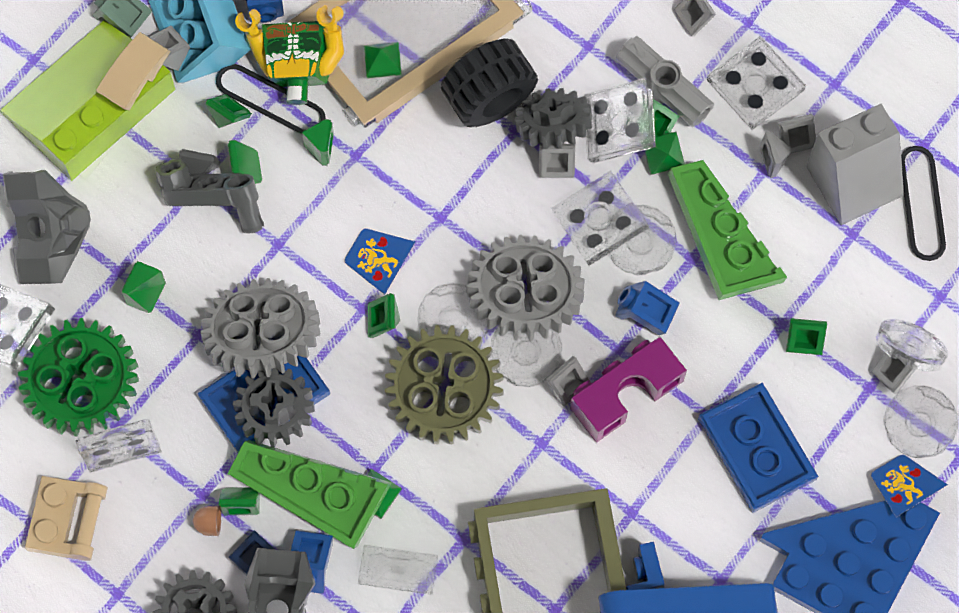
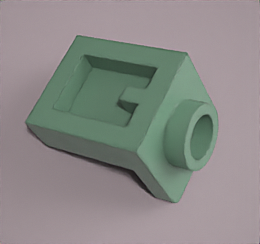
M95 0L94 4L98 8L92 16L97 20L100 17L104 18L113 27L131 38L151 14L152 10L140 0Z

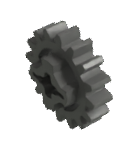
M548 88L545 89L543 95L534 92L532 93L533 100L526 99L522 101V107L516 108L515 122L517 133H520L522 141L530 139V146L532 147L539 143H543V149H548L551 144H556V147L561 149L564 142L574 145L576 144V136L585 138L586 130L592 128L591 104H587L585 96L578 98L577 91L575 90L569 94L564 93V88H560L557 93Z
M273 368L270 377H266L263 370L258 371L259 378L256 380L247 376L245 378L247 389L238 387L236 390L237 396L241 400L233 401L234 410L238 412L235 415L238 426L244 425L242 428L244 436L247 438L255 433L256 444L260 445L266 438L269 439L271 447H275L277 439L281 438L286 445H289V435L293 433L301 438L303 436L301 425L311 426L312 424L311 416L307 413L315 412L314 402L310 401L313 398L311 388H304V378L300 376L293 380V372L289 368L285 371L284 375H280L278 369ZM282 388L290 390L293 394H287ZM275 397H277L278 404H276L272 417L270 410L273 404H275ZM255 420H262L266 425L263 426Z
M191 570L189 579L184 580L178 573L175 575L177 582L175 586L166 582L163 584L167 595L165 597L156 596L155 601L162 609L153 611V613H170L174 603L178 608V613H188L191 607L196 610L200 608L202 613H212V609L217 605V600L220 604V613H237V608L235 605L227 604L234 596L231 590L222 592L225 587L222 579L217 580L213 584L210 572H206L202 579H198L195 570ZM191 589H201L198 593H185V591Z

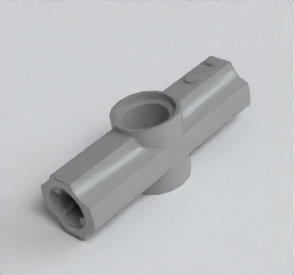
M638 36L629 39L617 54L616 60L648 88L652 99L668 105L692 128L699 125L713 109L714 103L682 75L681 68L677 63L672 60H664ZM667 78L672 81V84L663 85L657 80Z

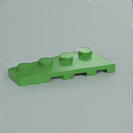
M704 160L671 168L668 172V177L718 300L784 283L787 279L786 274L781 267L777 268L768 256L770 252L763 242L756 240L747 227L748 221L741 212L737 213L728 201L729 195Z
M251 440L244 441L228 472L232 477L352 549L358 547L392 482L268 445H258Z

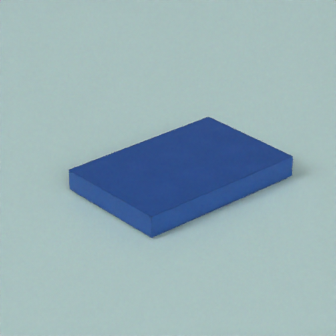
M297 356L298 366L295 367L286 363L284 364L285 371L288 368L292 370L293 380L300 376L304 378V388H311L313 398L310 401H313L315 405L329 396L330 390L308 359ZM234 369L199 392L198 397L236 452L239 453L244 441L251 440L255 442V433L246 438L242 430L244 425L238 426L235 415L238 412L234 410L233 401L241 400L238 398L236 390L238 387L247 389L245 378L247 376L251 377L249 370H245L238 377ZM257 373L256 377L253 378L254 380H256V379L259 378L258 373ZM282 388L287 394H293L290 390ZM275 397V404H273L270 410L272 417L276 404H278L277 397ZM255 420L263 426L266 425L262 420Z
M763 382L698 416L700 424L752 513L816 481L819 477Z

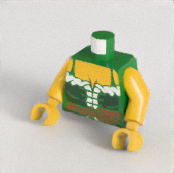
M324 5L316 13L317 21L262 24V29L257 27L261 20V15L257 10L252 9L249 11L252 24L245 21L242 12L236 16V26L241 31L248 32L246 35L247 41L264 75L277 85L287 87V103L294 105L307 104L308 86L325 85L328 82L329 75L332 74L343 57L342 30L337 25V22L343 18L344 14L341 7L336 6L332 9V18L328 15L327 5Z

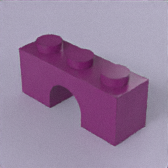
M661 337L652 342L649 340L641 342L632 350V356L622 363L620 360L614 361L603 370L601 378L594 383L588 380L573 391L574 397L571 399L570 409L596 443L626 423L628 411L618 397L621 390L626 387L637 386L643 388L654 401H657L684 382L687 369Z

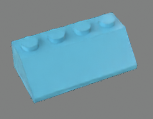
M149 0L159 31L171 25L190 46L179 71L173 69L178 83L188 82L218 72L224 67L235 64L251 50L245 32L236 26L235 19L238 13L233 0Z

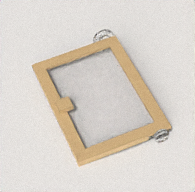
M319 0L287 23L317 21L316 13L324 5H327V12L331 18L334 7L339 6L343 9V18L337 22V25L342 30L344 55L332 74L329 75L327 83L347 106L342 112L348 122L353 127L361 123L366 128L373 122H380L446 76L451 67L464 55L485 43L497 40L514 28L513 25L530 14L533 9L529 0ZM399 42L402 75L367 78L364 45Z

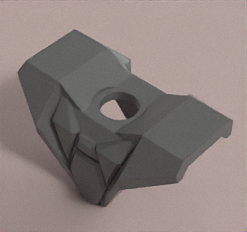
M46 170L15 173L9 171L4 173L6 207H10L15 215L18 234V246L13 249L20 284L63 283L90 227L91 218L87 205L69 194ZM39 218L45 224V233L42 237H40Z
M256 549L244 583L249 599L248 613H267V605L273 600L283 601L288 607V613H306L304 606L307 605L308 596L316 584L306 552Z

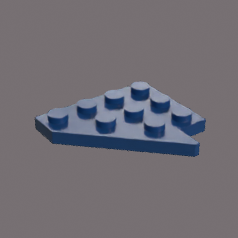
M885 500L765 532L759 542L787 556L773 582L774 591L814 613H888L940 512L920 502L896 517Z

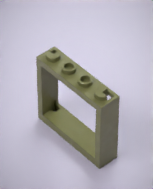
M608 488L474 509V521H469L468 527L471 544L478 543L480 557L474 558L477 580L484 579L486 589L485 594H480L482 613H503L488 523L592 507L607 591L626 590Z

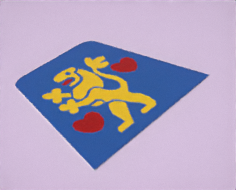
M365 228L360 232L348 252L345 263L385 295L416 241Z
M906 455L894 458L871 474L872 479L896 517L948 485Z

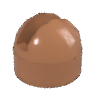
M205 506L195 513L193 524L199 533L205 536L220 535L221 510L219 506Z

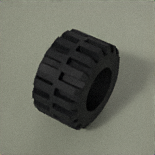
M503 38L485 43L464 55L447 72L440 88L464 126L472 128L495 122L519 107L522 101L526 100L538 83V75L513 39Z

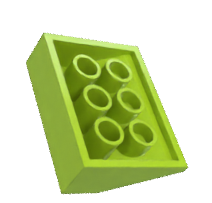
M105 20L0 110L71 181L176 90L171 72L162 65L153 82L147 80L130 111L123 109L98 93L96 89L119 55L132 41L130 37Z

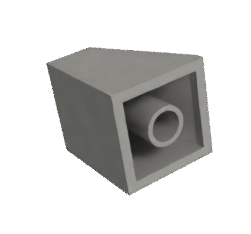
M882 103L818 132L806 167L840 225L846 224L903 197L900 133Z

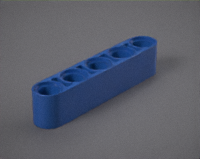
M769 583L620 590L607 592L598 597L600 613H778L774 585Z

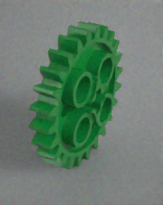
M80 318L77 327L72 328L67 319L64 320V330L59 331L53 324L50 325L52 336L47 338L39 333L37 336L41 345L39 347L31 344L27 346L33 355L32 358H21L23 366L28 369L18 372L20 380L27 382L18 387L22 395H29L23 400L27 409L35 407L31 414L35 420L44 417L43 424L45 428L49 429L56 423V429L61 435L68 426L71 427L75 437H78L81 427H86L88 433L93 435L94 424L99 423L103 429H108L106 418L110 416L114 420L119 421L120 417L117 409L119 407L127 410L130 409L125 396L133 397L137 395L135 388L129 385L139 382L138 374L131 372L138 368L136 359L130 358L134 354L131 346L123 347L126 341L122 334L113 338L114 330L110 325L101 332L98 320H95L90 328H87L84 319ZM74 347L82 348V352L78 357L74 359L65 358L66 353ZM93 351H98V354H95V355L90 359V355L92 354V352H93ZM101 366H113L112 372L105 377L96 376V372ZM83 373L85 374V378L83 380L81 378H76L73 381L72 379L74 375L81 376L83 375ZM53 377L62 378L58 387L54 389L45 388V384L49 379ZM83 395L93 397L87 406H75L79 397ZM67 396V399L63 404L59 403L60 400L64 399Z

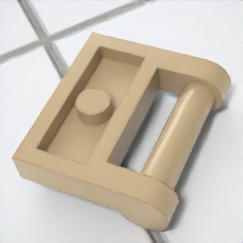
M42 476L25 549L30 552L90 561L94 551L91 543L101 500H105L108 487L98 483H82ZM78 496L85 497L86 503L76 544H68Z

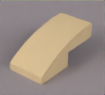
M139 32L116 59L96 91L123 109L130 111L147 80L153 82L171 51Z

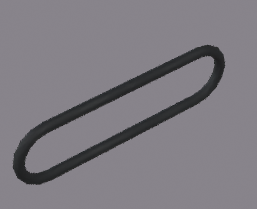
M237 64L224 67L218 72L216 85L222 93L300 134L305 131V129L223 87L221 78L226 71L236 69L287 95L286 88ZM308 100L305 105L315 109L320 114V122L325 120L326 117L323 109Z
M922 146L908 147L901 154L910 246L912 252L918 258L932 261L941 257L946 249L935 160L933 154L928 149ZM913 151L924 153L930 162L941 243L939 251L931 256L920 253L915 243L905 158L907 154Z

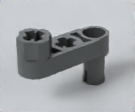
M172 159L156 167L155 172L167 205H232L237 209L241 229L244 233L258 232L264 226L257 204L259 195L253 176L239 173L189 174L187 164L182 159Z

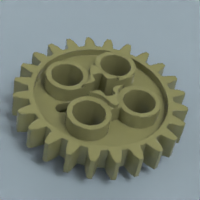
M435 325L434 335L430 337L424 329H421L422 340L418 342L411 336H408L410 348L408 350L399 346L396 348L402 357L401 360H389L390 366L396 370V373L385 374V379L394 383V386L385 389V394L396 397L388 406L390 410L401 409L395 417L396 421L400 423L408 419L409 422L406 426L408 433L413 432L418 427L420 429V440L423 441L431 433L433 434L434 443L437 445L442 435H447L448 441L452 445L457 433H460L465 441L468 440L467 430L470 428L480 434L482 431L479 421L481 419L489 423L493 421L487 412L488 409H500V404L493 397L504 395L502 388L494 386V384L503 381L504 377L501 373L492 372L500 366L499 359L488 361V358L493 353L492 347L480 350L482 344L481 336L470 342L469 329H465L459 337L456 336L454 325L449 327L447 334H442L439 325ZM450 353L452 354L448 377L450 384L453 386H447L444 414L438 416L437 409L441 393L436 383H442L445 355ZM426 357H434L439 361L438 367L432 372H424L419 369L420 362ZM463 361H468L475 365L474 372L468 377H461L455 373L456 366ZM427 392L433 395L434 399L429 407L418 408L414 405V399L419 393ZM457 397H464L470 401L469 408L463 413L453 412L450 409V404Z

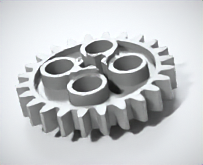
M522 235L518 236L517 243H512L508 237H504L503 247L492 242L490 253L481 250L480 259L472 261V271L468 272L467 297H470V308L477 309L478 320L487 318V329H492L497 325L500 326V336H504L510 330L513 331L514 340H518L521 333H526L529 341H533L535 332H539L544 339H547L549 328L559 334L561 333L562 323L571 325L573 315H579L580 305L583 303L585 292V278L580 277L581 266H573V255L563 257V246L552 250L550 239L543 245H540L535 235L530 243L525 242ZM522 262L526 264L527 291L530 293V313L525 311L524 283L521 281Z
M267 278L264 284L258 286L255 279H252L249 288H245L241 283H238V292L235 293L227 289L224 290L226 299L214 298L215 308H206L207 318L201 319L203 328L201 336L206 354L212 356L214 365L222 363L223 371L225 372L235 367L236 376L238 377L245 370L250 371L251 378H255L258 371L262 370L266 377H270L271 369L277 368L281 373H285L284 364L289 363L296 367L298 366L297 356L308 358V347H316L315 337L321 334L319 312L316 310L315 301L309 300L308 292L299 293L296 284L286 289L284 280L279 281L276 286H272L270 278ZM263 306H265L263 308L265 319H261V310ZM257 336H260V339H261L259 349H258Z

